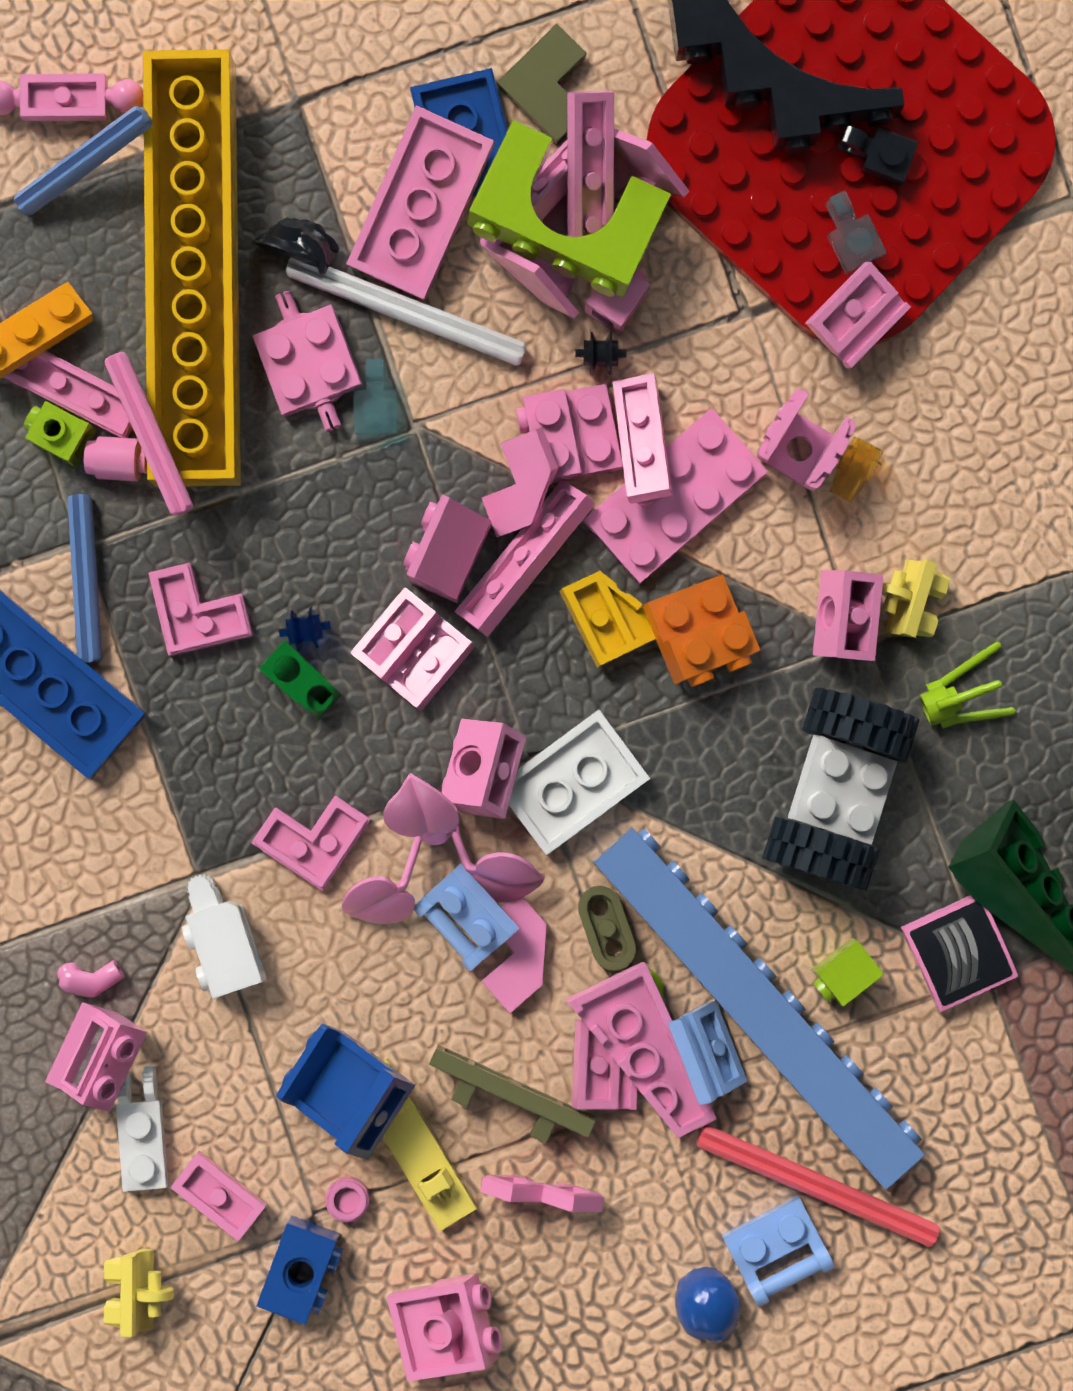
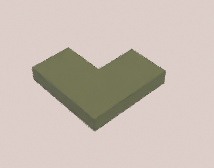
M557 23L497 82V87L542 132L553 138L552 141L556 145L567 136V92L559 84L587 55V52Z

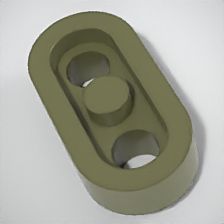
M593 886L581 895L578 902V912L593 956L597 963L607 970L616 971L624 969L634 959L636 945L621 901L612 889L606 886ZM596 899H603L607 902L608 908L603 915H595L591 910V905ZM610 940H617L622 945L621 952L616 956H610L605 951V946Z

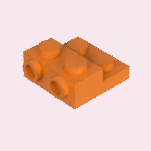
M723 574L643 605L674 685L688 680L691 687L714 679L712 670L725 665L729 673L752 664L750 656L761 651L745 611L738 612Z

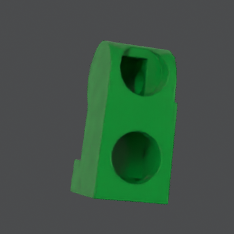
M286 640L258 668L296 703H300L318 720L342 695Z

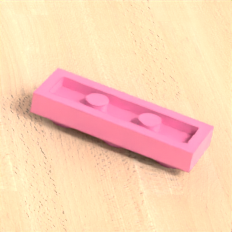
M655 374L613 381L626 493L630 504L673 496L658 383Z

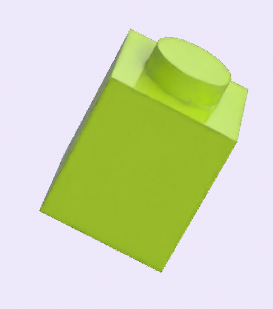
M850 938L811 969L817 976V979L812 984L824 1000L830 1003L834 999L843 1007L884 975L859 941L854 938Z

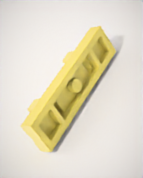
M385 1059L384 1062L393 1068L389 1059ZM409 1095L383 1136V1139L440 1232L476 1210L477 1205L412 1097ZM440 1169L434 1178L427 1182H422L424 1178Z

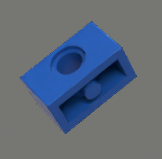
M291 1215L256 1307L305 1325L311 1312L319 1315L328 1289L320 1287L326 1271L335 1272L343 1248L336 1246L340 1233ZM298 1261L307 1262L313 1268L314 1277L306 1281L297 1279L292 1273L291 1265Z

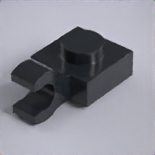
M847 126L837 149L865 159L861 169L862 172L901 186L905 181L918 142L880 127L877 128L873 138H871L864 131Z

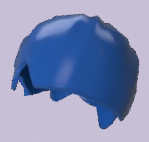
M706 1266L694 1269L682 1277L677 1285L675 1308L678 1319L683 1329L691 1337L700 1340L707 1339L715 1343L727 1341L728 1336L733 1333L740 1316L741 1306L738 1295L731 1281L718 1269Z

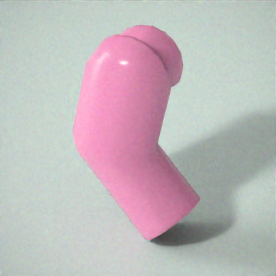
M114 960L94 973L82 971L75 963L70 962L63 964L57 972L59 986L64 992L88 998L98 996L125 978L122 969Z

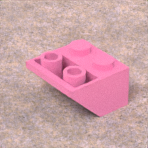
M442 494L438 504L434 502L429 503L421 521L422 531L425 532L420 544L412 542L404 559L403 566H406L405 570L408 571L406 575L411 584L458 603L491 528V520Z

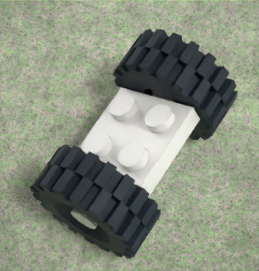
M815 688L802 728L804 732L812 734L813 737L788 814L789 819L804 824L775 817L762 859L867 891L880 849L870 845H872L897 761H908L920 719L899 709L872 702L869 699L855 697L851 694L840 693L831 689Z

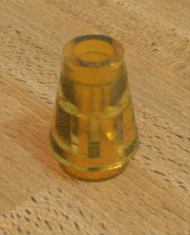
M853 436L846 448V452L840 458L833 485L829 491L850 503L853 502L855 496L860 493L883 464L879 460L884 453L881 449Z

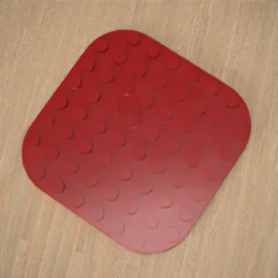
M753 0L738 15L742 22L775 55L801 71L836 84L866 89L902 88L905 105L898 118H894L892 123L872 127L868 125V122L853 123L851 126L864 131L871 138H873L877 128L880 127L918 142L905 181L899 186L862 172L861 169L865 159L837 149L842 134L846 130L828 132L825 127H821V134L816 145L811 146L809 151L803 153L787 154L785 149L773 150L767 101H761L762 104L751 109H737L736 105L725 106L718 56H715L707 63L689 66L661 97L649 123L646 140L654 144L689 190L685 197H681L662 189L671 194L667 205L796 326L818 340L820 339L805 323L864 262H872L898 292L897 295L911 307L876 344L888 341L905 331L919 318L1041 187L1051 168L1055 151V127L1051 111L1036 85L945 0Z

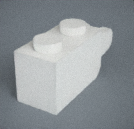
M203 874V876L195 875V878H191L186 887L188 888L187 893L190 894L189 900L194 913L185 916L187 925L182 926V931L189 950L196 949L201 966L196 967L199 984L204 992L209 990L212 999L261 983L267 977L243 905L233 900L223 903L219 888L215 886L217 882H214V878L210 877L211 875L206 876V874Z

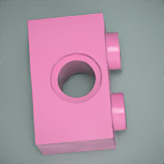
M821 570L813 655L875 661L884 575L846 570Z
M461 719L458 733L453 742V752L447 774L442 783V794L461 813L505 819L526 736L504 723Z

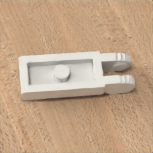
M155 1066L143 1068L142 1084L146 1100L132 1101L131 1076L129 1072L117 1096L119 1103L116 1104L123 1192L166 1188L169 1183L162 1099L158 1097Z

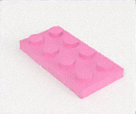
M416 105L346 264L426 301L495 146V141Z
M713 408L708 410L666 447L673 496L630 504L624 483L583 519V522L639 585L768 472Z

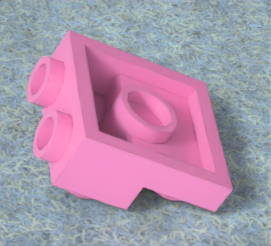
M606 384L570 391L560 389L523 397V408L516 409L520 433L525 434L543 427L558 466L553 483L623 468Z
M477 1273L440 1279L432 1285L393 1291L386 1296L407 1382L485 1370L499 1359L497 1353H500L502 1349V1337L496 1326H490L487 1310L491 1307V1293L485 1283L480 1284Z

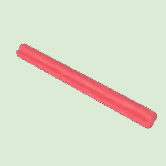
M704 1125L698 1135L696 1144L705 1151L925 1246L933 1247L937 1241L940 1227L932 1221L712 1126Z

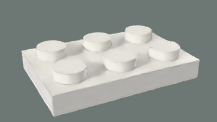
M597 710L518 769L509 806L545 855H548L648 781L650 777L601 711Z

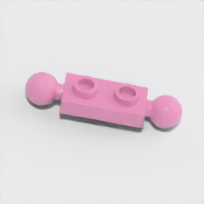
M20 74V89H14L11 84L0 81V115H7L15 107H20V117L23 121H108V106H114L117 111L123 114L134 106H143V89L137 82L128 79L121 80L113 88H108V78L105 74Z

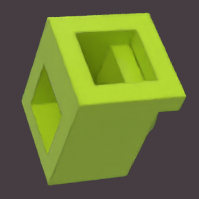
M46 400L42 408L34 406L30 410L23 426L24 429L28 430L25 439L76 468L84 455L87 440H92L97 432L86 421L73 416ZM54 422L60 423L61 430L59 434L48 436L47 433Z

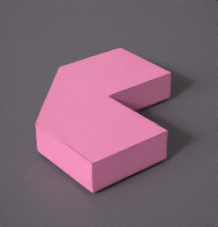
M543 427L501 443L516 484L482 497L496 537L539 521L544 508L542 503L549 485L553 483L558 469Z
M524 897L505 902L500 906L519 929L505 941L513 953L482 979L484 985L509 1013L514 1011L543 984L546 922Z
M486 1175V1177H482L480 1190L481 1193L508 1202H543L570 1212H602L604 1202L602 1194L585 1188L556 1182V1185L531 1181V1178L516 1175Z

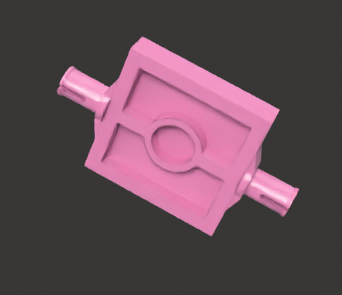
M284 291V296L281 293L275 296L284 320H281L273 328L252 335L281 414L287 417L304 409H317L324 426V431H333V427L338 429L342 426L333 403L343 394L363 387V383L334 307L330 304L310 313H299L292 291Z

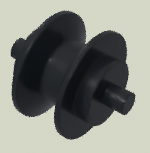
M590 332V340H584V348L575 349V357L583 358L584 366H590V375L593 374L596 366H605L608 374L611 375L612 366H618V358H626L627 349H618V340H612V332H609L606 340H596L593 332Z

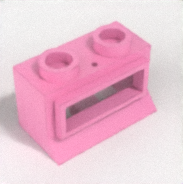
M82 1002L45 1082L61 1089L84 1106L110 1112L147 1031L118 1012Z

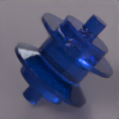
M312 606L309 607L307 616L298 617L293 609L290 610L291 618L286 619V628L279 629L280 638L288 636L290 645L295 644L297 652L301 651L303 642L312 641L315 647L319 649V640L324 639V630L331 629L330 621L322 622L321 615L314 614Z

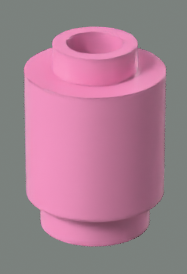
M99 436L97 440H87L84 449L85 473L95 475L96 479L138 482L142 473L147 474V459L136 438Z

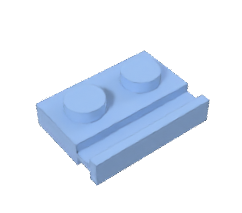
M717 1000L702 1004L680 1016L677 1020L668 1023L699 1105L711 1103L717 1097L724 1096L747 1082Z

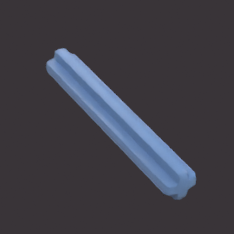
M132 107L19 191L14 197L18 210L22 214H34L151 128L152 120L148 112L143 107Z
M74 494L68 497L67 503L77 656L84 662L97 663L102 659L93 503L91 496L87 494Z

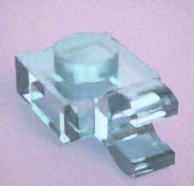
M845 190L829 198V202L825 203L837 229L830 232L827 237L845 274L858 269L864 262H872L883 257L887 252L869 215L867 214L856 220L853 206Z
M366 359L367 390H354V434L397 435V390H385V362H383V359Z

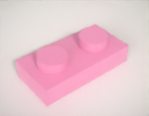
M200 1150L170 1187L238 1242L267 1205V1203Z

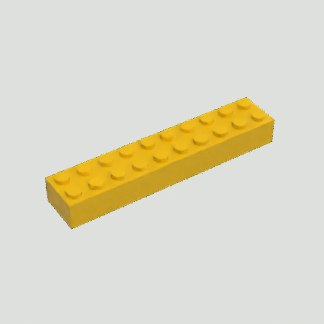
M229 49L143 51V108L148 112L152 120L151 128L144 132L146 398L185 487L241 486L236 65ZM147 462V480L155 487H158Z

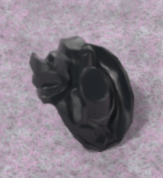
M284 218L252 241V244H256L259 247L317 267L321 275L326 274L332 256L331 251L334 253L339 251L338 244L331 236L325 233L322 225L310 222L307 219Z

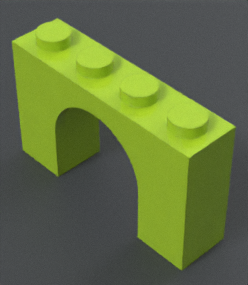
M513 120L469 210L467 225L473 227V232L485 240L496 241V239H499L511 245L515 253L526 259L535 260L537 257L552 264V269L564 277L575 278L577 276L590 282L591 287L602 295L613 297L616 294L624 298L671 194L631 176L613 216L604 227L595 233L581 237L558 234L541 222L531 202V190L549 155L553 138Z

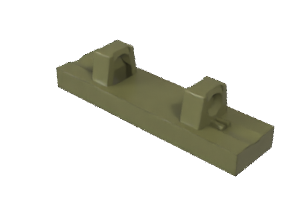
M439 1044L430 1060L429 1065L460 1079L452 1095V1101L467 1107L477 1086L538 1114L530 1134L532 1138L543 1143H547L556 1123L585 1137H589L595 1124L593 1115L580 1109H575L572 1105Z

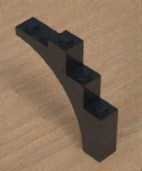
M667 0L675 60H686L688 64L697 65L707 63L712 60V57L718 56L724 105H736L737 109H751L762 104L761 101H767L773 150L785 149L787 154H799L809 151L811 146L816 145L821 134V127H825L828 132H838L846 130L847 126H851L853 123L868 122V125L872 127L890 124L894 121V118H898L905 105L902 88L866 89L836 84L801 71L775 55L756 38L742 22L728 0Z

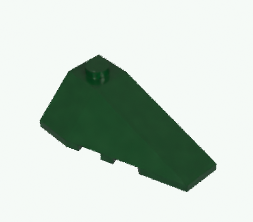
M1013 799L1005 803L961 841L948 868L952 871L955 879L964 886L974 900L1073 973V904L1069 905L1063 894L1060 883L1064 881V878L1058 867L1051 870L1040 850L1041 847L1046 845L1042 836Z

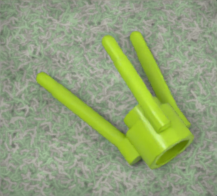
M995 642L986 649H983L941 679L926 684L928 691L919 694V698L931 726L940 723L942 729L958 723L995 719L1016 714V709L1013 707L956 714V712L963 710L961 703L1001 688L1003 684L1000 680L983 684L957 694L954 686L945 688L1000 650L1002 647L1000 642Z

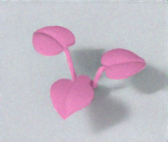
M410 773L399 791L388 801L384 809V822L389 829L402 836L414 837L403 876L396 885L390 879L383 876L369 877L356 883L344 896L342 911L354 918L375 924H393L409 917L415 908V899L412 894L403 890L409 884L422 840L430 845H441L447 841L449 836L452 837L465 870L478 881L496 902H509L525 897L543 883L545 874L539 873L526 859L504 852L488 854L480 858L476 865L472 864L459 834V812L456 806L440 791Z

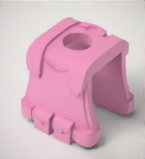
M797 389L789 401H786L778 410L773 422L767 428L763 437L765 441H763L758 449L757 458L806 489L817 490L825 480V477L828 478L831 472L834 471L835 466L839 462L838 459L846 452V448L850 443L849 438L856 429V423L849 417H846L834 434L829 433L798 414L809 393L802 389ZM794 438L807 440L811 446L810 457L804 461L793 460L787 452L788 442Z

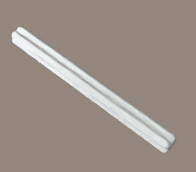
M292 257L288 261L286 273L292 279L510 364L520 365L524 358L526 344L522 341L332 267H328L326 274L321 275L317 267Z

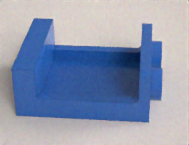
M321 1024L317 1031L307 1040L306 1048L295 1066L284 1076L282 1086L277 1092L276 1098L283 1103L296 1107L337 1139L334 1144L346 1154L369 1160L414 1089L415 1084L344 1031Z

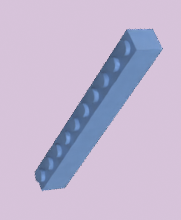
M630 827L592 862L872 1176L887 1190L925 1156L917 1146L922 1140L921 1137L905 1120L899 1125L887 1113L893 1107L876 1087L868 1092L858 1080L864 1075L863 1072L847 1055L840 1060L829 1047L835 1041L818 1022L812 1027L809 1026L800 1015L806 1009L789 990L782 995L771 982L777 976L762 959L758 958L755 962L750 960L742 951L748 945L746 941L731 925L724 930L713 917L719 911L702 893L696 898L684 886L690 879L674 861L666 865L658 857L656 852L661 846L644 828L637 833Z

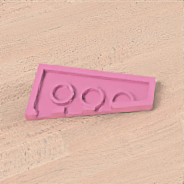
M644 962L565 999L677 1138L717 1119L710 1103L699 1105L668 1025L672 1019Z

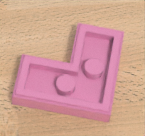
M191 563L148 573L168 656L171 657L253 636L243 594L201 603Z
M335 795L312 830L275 807L251 843L321 891H324L371 819Z

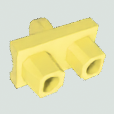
M923 559V561L906 560L903 571L894 570L891 583H883L882 595L886 597L882 611L890 614L884 633L896 637L916 638V636H934L938 619L937 615L924 611L928 597L943 599L947 594L950 584V578L936 570L938 563Z
M140 1249L104 1262V1279L106 1283L121 1284L120 1298H112L106 1301L104 1306V1324L120 1328V1337H134L137 1332L153 1329L154 1317L161 1316V1302L174 1298V1288L161 1286V1271H154V1249Z

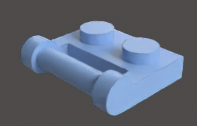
M459 864L415 904L414 908L418 916L422 917L424 915L464 959L461 963L469 972L519 929L478 881L465 870L462 864ZM437 902H439L442 905V907L465 930V932L471 937V939L478 945L477 948L456 926V924L447 916V914L438 906Z
M798 1195L722 1234L758 1308L770 1302L768 1297L820 1270L826 1273L836 1268ZM807 1243L809 1244L813 1255L761 1282L759 1281L755 1273L756 1270Z

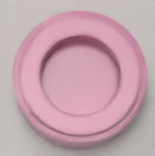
M352 1176L341 1177L329 1187L325 1199L326 1207L330 1215L336 1220L353 1222L361 1218L366 1212L370 1201V1194L367 1186L360 1179Z

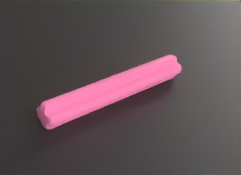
M124 352L115 353L105 359V366L169 512L173 516L187 513L193 508V503L130 359Z

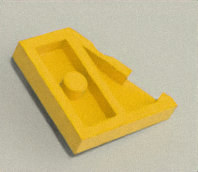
M601 571L572 583L559 591L597 668L656 640L642 603L631 594L624 593L618 589L617 584Z

